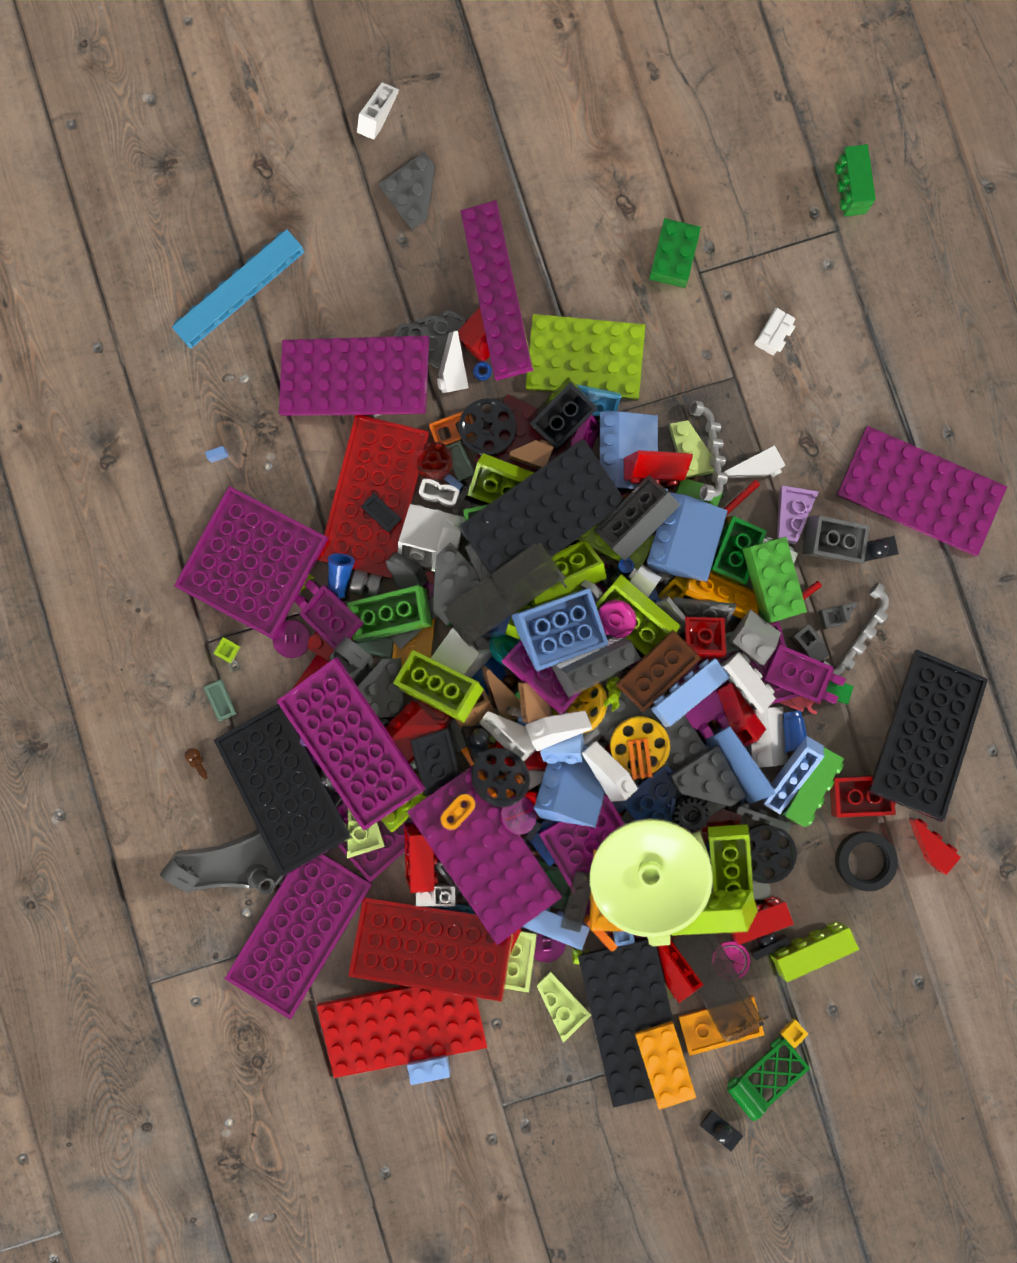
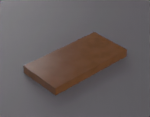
M672 629L622 676L615 685L644 712L696 664L701 657Z

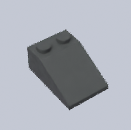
M820 515L807 517L802 554L864 564L870 526Z

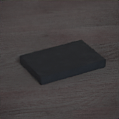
M447 727L409 739L419 779L426 788L423 791L424 796L431 795L460 775Z

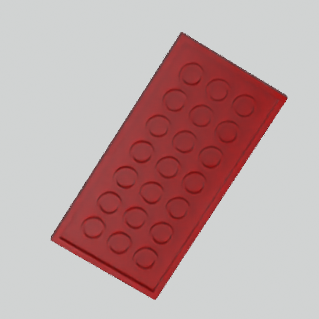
M355 415L324 534L329 539L319 555L318 561L328 563L329 555L336 553L346 554L355 560L353 570L357 569L369 574L373 573L393 579L392 573L387 568L386 560L392 553H398V541L409 506L412 504L430 434L429 431L363 415ZM373 493L402 519L390 533L383 529L361 508L363 503Z
M364 898L348 977L503 1002L513 934L497 945L476 914Z
M402 986L317 1003V1010L334 1078L404 1065L411 1061L441 1055L450 1056L487 1048L478 1000L475 997Z

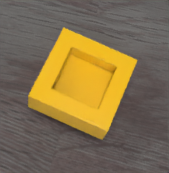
M792 1019L779 1032L794 1048L808 1035L795 1019Z

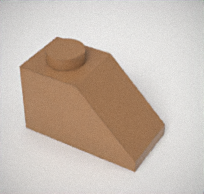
M535 440L511 451L509 459L539 470L549 463L553 447L545 440H540V442Z
M518 683L523 722L532 723L541 718L550 717L552 715V707L528 683Z

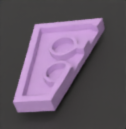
M781 486L777 538L787 537L788 543H797L819 491Z

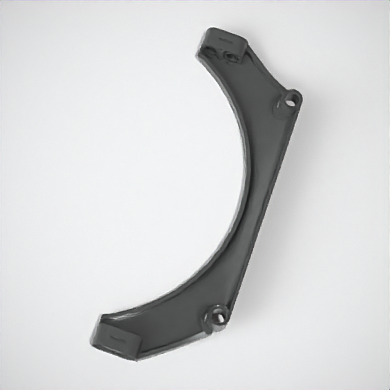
M346 636L329 656V661L338 657L356 686L373 669L372 656ZM386 717L379 718L384 727L391 722ZM318 766L317 770L337 807L342 798L322 768ZM258 829L236 840L218 846L177 851L159 874L165 881L186 893L216 887L254 888L255 886L263 895L271 893L283 877Z

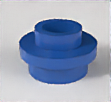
M478 362L473 368V374L476 379L485 381L491 377L492 368L487 362ZM485 369L486 373L482 375L479 371Z

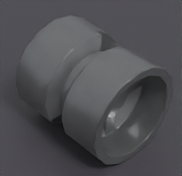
M356 569L352 578L350 593L359 596L365 594L367 598L379 595L383 576L373 573L369 576L367 572Z

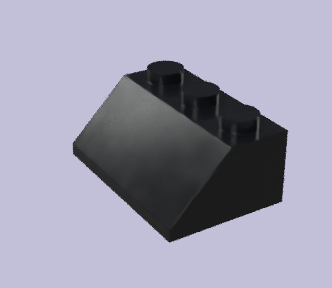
M568 377L528 420L535 430L558 449L598 407Z

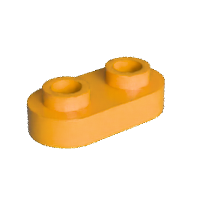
M467 794L459 795L441 814L440 822L442 826L450 830L456 829L474 810V799ZM463 800L467 802L466 808H462L460 805ZM449 815L453 816L454 821L452 823L447 822V817Z

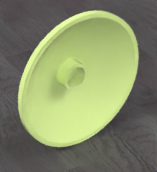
M655 819L631 822L612 832L596 851L590 871L592 895L601 913L618 928L628 933L645 937L672 934L692 923L706 906L712 889L711 860L701 832L698 831L691 834L676 824Z

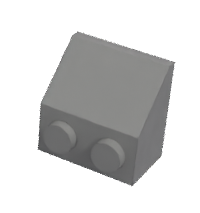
M749 609L729 636L727 642L744 653L756 664L764 665L776 649L781 633Z

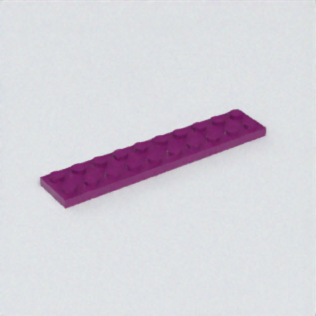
M494 200L460 210L494 377L498 381L534 371L498 203Z

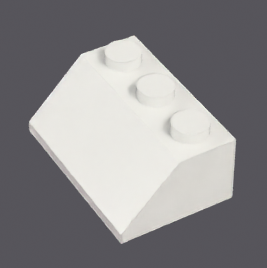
M735 652L720 665L729 675L728 681L735 684L755 713L762 714L776 699L773 696L775 692L769 684L765 685L763 683L760 672L756 668L752 669L748 664L750 663L749 658L744 653Z
M783 707L767 708L762 714L755 713L765 726L766 731L757 742L747 746L748 753L758 767L785 765L788 761L787 752H784Z

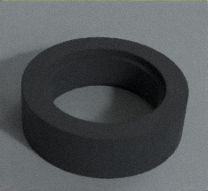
M859 831L848 835L839 844L835 855V864L840 877L850 886L862 891H876L884 888L892 881L897 871L898 859L894 847L886 838L876 833ZM863 842L874 843L880 848L884 856V865L881 872L869 880H861L855 877L848 864L852 849Z

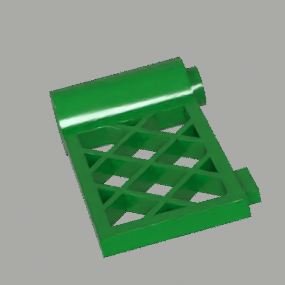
M784 1037L782 1039L776 1038L770 1044L772 1048L745 1073L737 1078L734 1076L727 1082L726 1090L752 1121L761 1118L767 1108L810 1069ZM784 1044L788 1048V1058L778 1057L779 1049ZM767 1059L774 1060V1071L764 1070V1062ZM778 1060L788 1061L787 1072L777 1071ZM791 1062H800L803 1068L797 1073L791 1072ZM753 1072L760 1073L759 1084L751 1083L748 1080V1077ZM764 1073L773 1074V1085L763 1084ZM777 1074L787 1075V1083L783 1086L777 1085ZM763 1088H773L772 1096L766 1101L762 1096Z

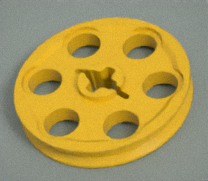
M598 683L582 691L563 713L586 711L592 726L591 730H593L602 721L607 707H604V701L607 699L605 689ZM598 689V695L592 698V691ZM597 707L598 712L596 716L591 717L592 709ZM552 708L553 716L560 715Z
M645 716L628 718L621 722L612 734L610 740L611 755L629 774H631V769L627 767V763L630 760L627 740L648 738L650 756L657 758V763L651 766L652 773L659 770L669 756L670 740L668 734L652 718ZM645 723H651L653 729L649 733H644L642 726ZM632 726L633 733L630 736L623 735L624 727ZM657 738L664 739L665 744L663 747L656 748L654 746ZM618 744H624L626 746V750L623 754H617L615 752V748ZM633 744L634 759L638 761L637 747ZM641 748L644 772H647L645 752ZM639 764L636 767V773H640Z

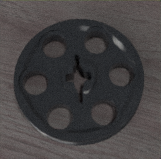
M485 398L471 403L460 417L459 433L465 446L477 455L482 456L484 453L489 456H495L504 452L510 447L516 435L517 426L513 412L506 404L496 399ZM484 404L492 406L490 413L486 414L481 411ZM502 412L509 414V419L505 422L498 419L499 414ZM468 415L476 416V421L473 424H468L465 420ZM482 419H483V420L485 421V423H487L488 425H491V424H492V426H491V431H492V433H493L494 436H492V434L490 433V431H488V430H483L485 427H484V422L482 421ZM502 431L510 433L508 440L500 439L499 435ZM470 433L477 435V440L473 443L467 441V435ZM487 441L494 443V448L491 451H486L483 448Z
M493 748L485 751L476 759L471 770V781L478 796L486 803L496 807H509L518 803L526 795L530 785V775L526 764L517 754L507 749ZM487 756L494 758V765L488 764L486 761ZM505 758H510L513 761V767L506 765ZM477 772H484L486 780L479 779ZM498 775H499V776H504V775H506L503 780H502V779H497V780H495ZM515 775H520L523 778V784L516 782ZM487 789H494L496 797H490ZM506 791H513L515 799L508 798Z
M769 824L757 825L749 829V839L755 844L753 850L750 851L751 859L756 862V867L752 870V879L761 883H775L787 877L793 870L797 858L796 846L791 836L785 830ZM763 829L770 831V837L766 840H763L760 836ZM782 837H785L788 841L785 848L778 846V840ZM766 849L773 853L778 852L777 854L769 855L768 859L763 855H756L764 853ZM782 857L789 859L787 867L783 868L780 866L779 861ZM766 868H772L774 872L773 876L769 879L765 878L763 874Z

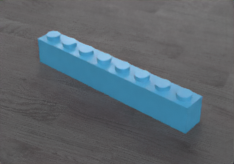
M288 230L278 233L274 241L264 245L256 256L250 257L241 269H236L228 280L219 283L215 291L206 294L202 302L192 306L188 311L189 313L184 317L178 318L172 326L173 330L190 349L193 348L304 253L301 244Z

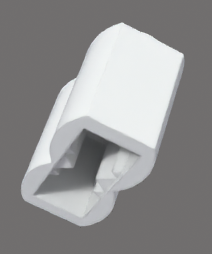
M424 479L419 489V495L425 501L439 502L448 508L457 507L460 492L454 486L440 485L434 480Z

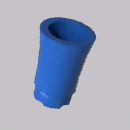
M341 553L328 556L327 587L338 598L345 597L352 568L355 563L353 557Z
M801 711L783 713L784 752L796 751L807 736Z

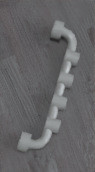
M693 400L689 407L690 415L699 417L703 414L707 419L705 430L709 433L707 446L711 449L710 465L713 466L712 482L715 483V489L712 485L704 484L700 489V498L711 501L713 497H717L722 493L723 484H726L728 480L727 473L721 472V467L726 462L725 456L719 455V451L723 448V440L717 439L716 435L721 430V424L715 422L713 413L703 405L702 401Z
M875 583L869 591V595L873 598L880 597V606L873 612L872 618L862 628L858 638L852 642L849 651L841 658L837 668L833 669L834 674L840 675L845 669L849 671L855 665L853 657L856 653L861 655L865 651L866 645L863 643L866 638L872 639L877 633V630L874 628L878 622L882 624L887 619L888 614L885 611L889 605V598L884 592L885 586L881 583ZM825 660L821 661V662H823V663H825V664H827V665H830V664H829L828 662H826Z

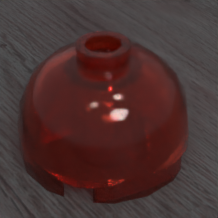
M441 442L424 444V448L420 451L418 449L414 456L416 469L426 479L441 480L451 472L453 467L452 452Z

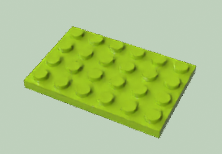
M533 314L529 352L534 371L527 372L526 390L554 392L569 377L575 384L621 393V399L638 400L646 324Z

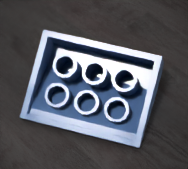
M600 412V464L618 491L635 489L639 484H631V481H624V457L638 450L658 451V416L629 412Z
M670 493L680 506L657 528L647 563L650 570L654 572L707 582L727 510L687 495Z
M590 588L582 589L512 614L517 633L536 671L609 645Z
M731 727L718 728L712 732L713 736L708 739H702L708 750L713 746H719L746 795L741 799L742 803L745 801L748 804H752L776 794Z
M584 744L583 751L589 746ZM584 756L582 762L575 764L566 762L548 763L534 809L538 816L543 819L596 828L605 791Z

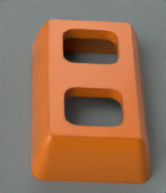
M464 411L429 425L437 447L461 440L456 423L460 421ZM468 415L465 419L466 422L473 424L472 416ZM448 427L451 437L441 440L438 430Z

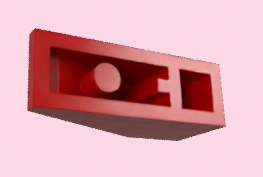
M671 939L670 945L656 946L667 987L673 997L680 1003L701 988L703 983Z

